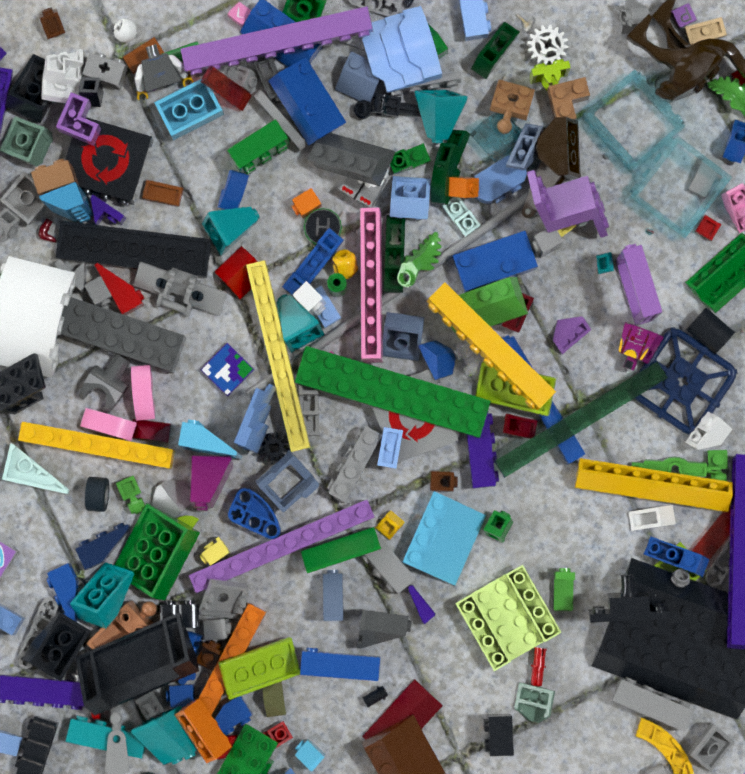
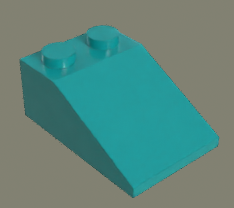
M105 562L70 603L77 617L106 629L119 614L134 576L133 571Z

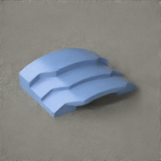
M267 385L264 391L258 388L255 389L234 441L238 447L258 454L269 427L265 422L271 410L269 404L276 390L274 385Z

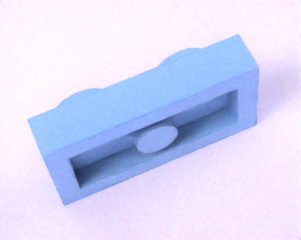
M319 286L315 290L326 302L324 306L326 309L318 318L324 328H327L340 320L341 317L323 287Z
M384 427L377 466L397 468L403 430Z

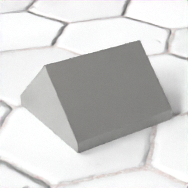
M710 723L687 754L708 771L712 772L734 741L716 725Z

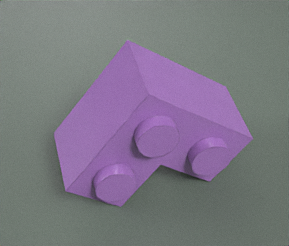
M71 92L56 128L63 134L94 146L101 127L99 124L85 119L92 105L89 99Z

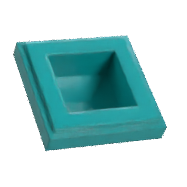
M612 252L596 255L598 274L614 271Z

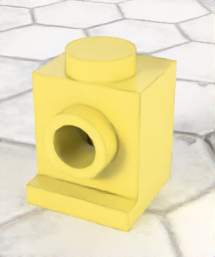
M220 537L216 538L217 543L214 544L212 541L204 547L205 551L199 555L205 565L209 563L212 566L231 553Z

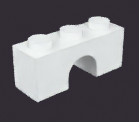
M307 281L293 294L296 300L313 316L315 314L319 316L326 309L324 307L326 305L324 299Z

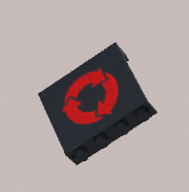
M86 117L85 119L95 122L101 127L95 145L92 146L72 137L65 158L73 166L80 188L87 195L96 193L99 194V198L110 201V198L118 200L117 203L128 206L129 203L134 205L133 198L149 147H152L154 141L152 136Z

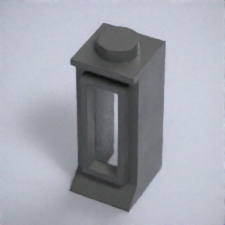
M265 56L259 57L258 61L253 62L267 96L272 103H280L281 100L269 83V80L279 73L273 58L265 59Z

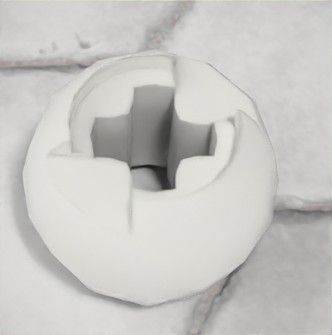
M120 19L113 29L115 38L120 42H131L137 34L135 23L129 19Z

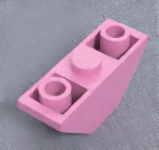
M742 183L721 194L724 207L739 233L745 231V185Z

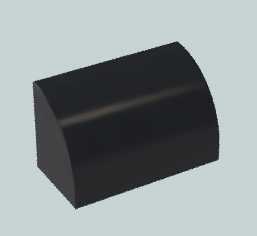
M705 308L686 329L715 355L735 333L708 308Z

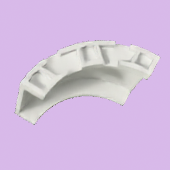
M9 256L7 262L2 264L0 270V365L10 367L35 353L38 354L43 376L52 378L58 365L59 344H56L57 335L61 334L64 317L61 316L64 306L69 304L75 287V273Z

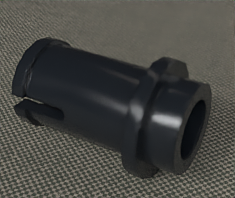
M377 686L376 690L362 698L369 708L382 699L386 700L385 697L388 694L383 686Z

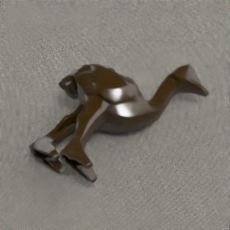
M666 0L652 16L648 14L626 37L633 45L646 51L656 62L665 64L671 69L669 80L662 82L660 88H657L655 94L662 99L677 101L692 95L694 92L696 94L704 88L706 80L709 79L711 81L718 74V71L721 69L719 65L725 56L730 59L737 71L745 78V58L733 43L722 39L708 38L689 45L678 35L670 22L671 12L676 0ZM651 19L663 29L668 49L660 48L647 40L646 34Z

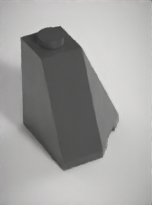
M363 609L357 648L361 649L406 636V632L411 631L412 620H408L409 616Z

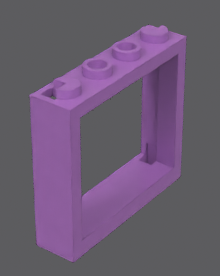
M636 243L630 244L622 249L623 251L615 262L635 326L654 321L662 313V308L642 245L636 246Z

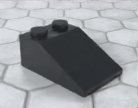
M33 54L8 93L6 107L41 123L53 101L41 98L45 59Z
M58 612L34 639L22 659L55 679L62 681L91 630Z

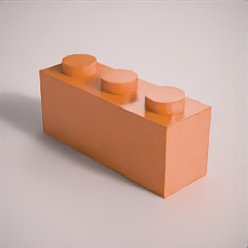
M200 698L188 703L174 714L206 763L216 760L232 747L227 736L223 734L217 721L211 716L206 704Z

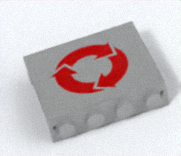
M430 369L410 376L436 385L441 382L440 379H434ZM372 406L382 435L384 427L403 430L397 464L459 441L460 432Z

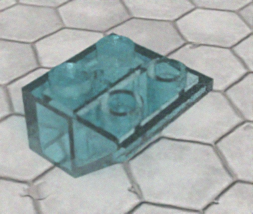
M494 113L483 120L470 134L495 163L514 149L522 132V129L510 120L512 130L508 134L500 133L497 129V124L504 117V114Z

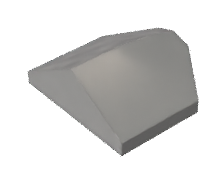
M182 480L164 481L156 487L151 504L176 518L192 505L190 503L191 491Z

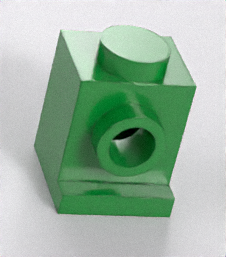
M494 510L483 529L486 536L504 543L505 537L513 524L510 518L511 515L502 510L501 512ZM503 524L501 529L497 528L498 525Z

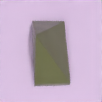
M282 681L262 688L266 716L286 715Z

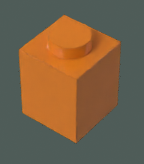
M449 177L448 196L460 198L478 197L479 178Z
M312 188L292 199L294 205L291 207L297 216L300 214L302 218L322 207Z

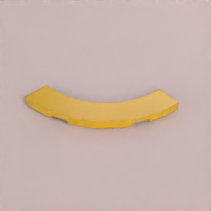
M640 718L635 736L655 746L670 764L673 774H694L690 760L677 740L659 725Z

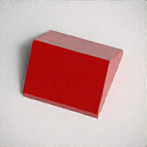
M241 246L214 273L241 300L252 289L246 265L258 261Z

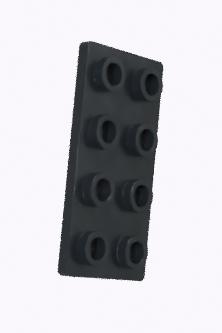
M33 353L0 372V413L6 412L15 415L44 399L40 391L45 389L46 385L38 354Z

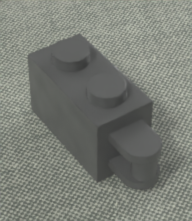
M157 689L135 698L137 705L147 720L151 717L152 719L157 718L162 714L164 710L163 700Z

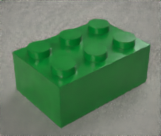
M275 119L227 151L239 172L249 175L256 170V166L261 163L265 165L272 160L271 157L278 153L280 155L287 151L290 144L287 135Z

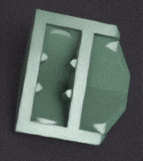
M519 682L514 709L519 711L527 720L540 723L551 715L555 691Z

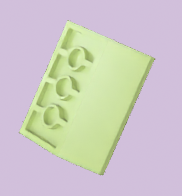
M523 565L455 603L494 671L539 644L562 633Z

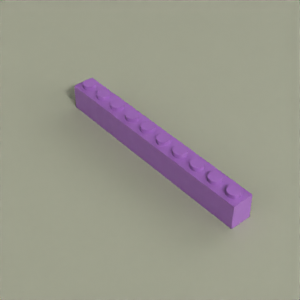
M366 6L181 48L185 71L191 73V75L202 74V70L216 71L220 70V66L224 65L234 67L238 66L241 61H247V63L256 62L259 57L264 56L265 59L274 58L277 56V53L291 54L295 52V49L299 48L309 50L313 49V45L317 44L327 46L333 44L332 41L340 39V42L349 41L352 36L358 35L359 38L369 36L370 32L374 31L369 9Z
M364 500L190 574V580L195 592H202L207 589L210 579L230 580L371 520L375 516L368 500Z

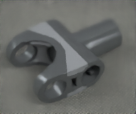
M116 354L106 370L97 365L94 366L81 388L79 397L84 400L92 391L96 389L103 390L107 397L103 413L109 414L120 402L129 387L120 379L130 365V362Z

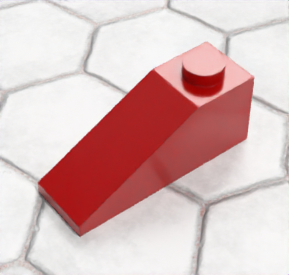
M99 263L95 264L96 269L123 315H128L144 306L142 300L145 298L140 289L136 291L132 285Z

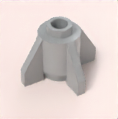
M626 0L625 6H616L622 22L620 34H629L650 14L645 5L637 0Z

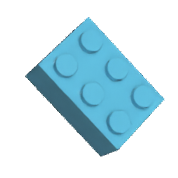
M206 77L154 102L173 140L224 115Z

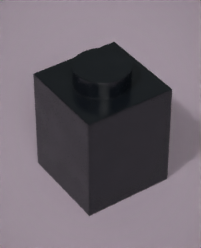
M81 77L79 96L89 99L92 104L91 107H101L104 94L101 79Z

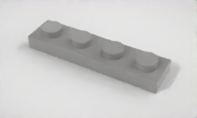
M458 71L442 74L441 79L389 93L386 91V95L398 97L404 92L415 94V90L426 88L428 90H437L439 86L443 85L455 87L458 83H461V73Z

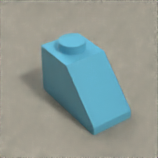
M309 739L306 742L302 740L295 748L297 750L295 756L311 772L326 755Z

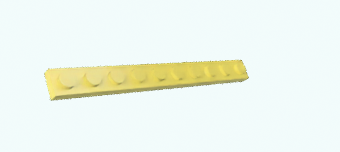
M266 261L248 264L246 267L291 452L311 448Z

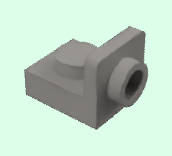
M238 65L230 68L225 80L251 93L257 85L259 76L251 69Z

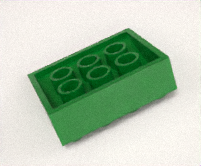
M146 503L115 566L133 571L134 576L131 581L133 586L152 598L165 601L200 532Z

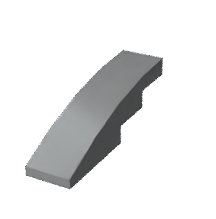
M298 357V370L302 357ZM299 384V401L308 437L320 436L318 390Z

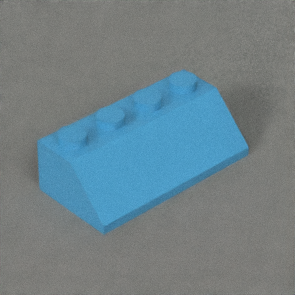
M76 182L39 196L40 200L51 212L74 222L85 223L91 220L90 217L94 216L86 194Z

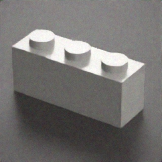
M377 535L381 549L361 557L367 564L371 562L376 567L373 571L380 579L384 577L388 581L386 586L392 593L396 591L399 594L416 578L382 538Z

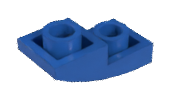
M229 170L225 189L221 190L217 208L226 210L239 207L249 175Z

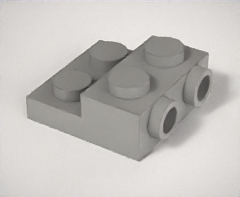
M25 171L0 199L4 205L28 225L35 220L41 211L44 212L47 208L40 200L32 174L28 175Z

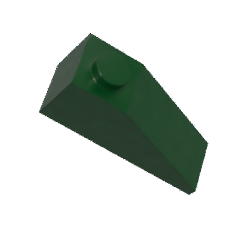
M504 21L478 54L471 70L487 79L520 31Z

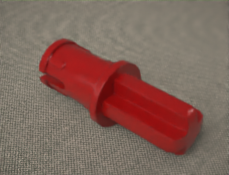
M534 647L533 664H531L533 667L531 685L542 686L544 668H546L544 666L546 648Z

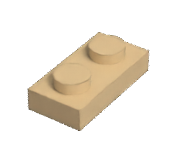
M722 17L684 28L689 45L708 38L719 39L727 36Z

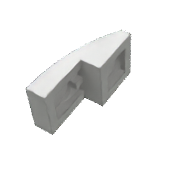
M706 153L688 191L705 199L723 161Z

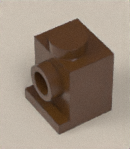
M431 471L430 491L454 492V488L458 487V476H454V472ZM443 478L448 481L445 486L440 483V480Z

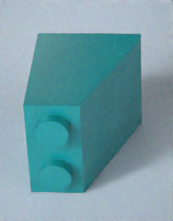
M181 705L163 712L157 718H151L131 730L132 734L163 765L170 762L174 765L182 761L183 757L187 760L196 755L195 751L197 748L174 715L182 709Z

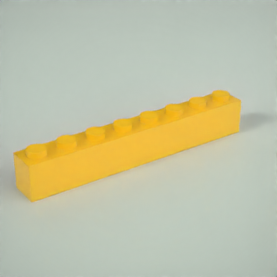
M445 282L428 298L426 302L429 303V309L435 314L438 312L443 317L442 321L448 327L452 326L457 331L456 335L462 341L466 340L470 344V349L475 354H480L488 367H493L497 370L498 377L504 382L508 381L512 385L511 389L518 396L521 394L526 399L525 403L531 409H540L556 393Z
M28 422L21 423L18 441L166 469H172L175 450Z
M583 458L579 459L576 472L575 488L728 512L733 496V482Z

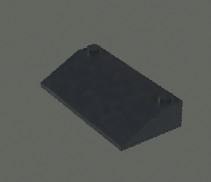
M176 613L75 657L83 704L94 716L199 671L197 657L180 613Z

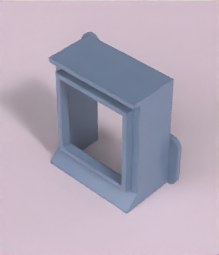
M290 450L258 480H255L259 488L283 513L301 497L307 498L319 487L315 477ZM291 464L304 479L285 496L280 498L268 484Z

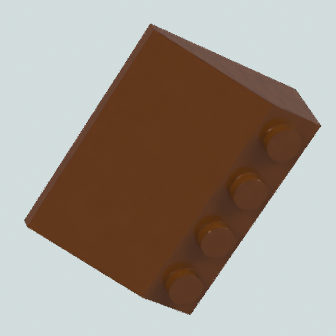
M413 714L362 742L378 774H446Z

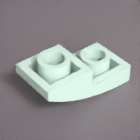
M451 197L448 205H441L465 237L480 226L477 219L468 210L460 197Z

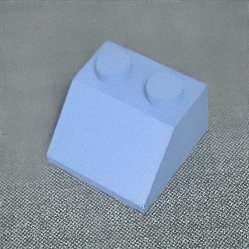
M393 176L390 217L414 218L417 220L428 219L431 179Z

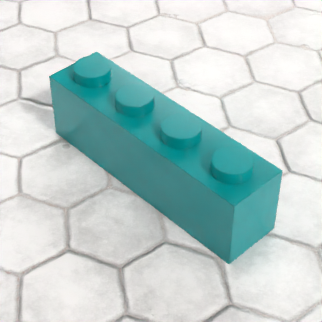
M77 715L76 718H71L66 742L107 751L108 736L114 730H112V726L106 725V721L96 719L95 722L88 721V717ZM121 725L120 731L126 737L128 756L142 759L146 747L132 734L131 730H127L125 725ZM115 735L113 740L118 743L121 738L119 735Z

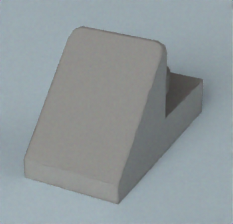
M59 259L54 264L58 269L70 272L74 269L67 260L63 263ZM85 262L74 271L75 286L82 293L86 291L84 285L86 284L87 264Z

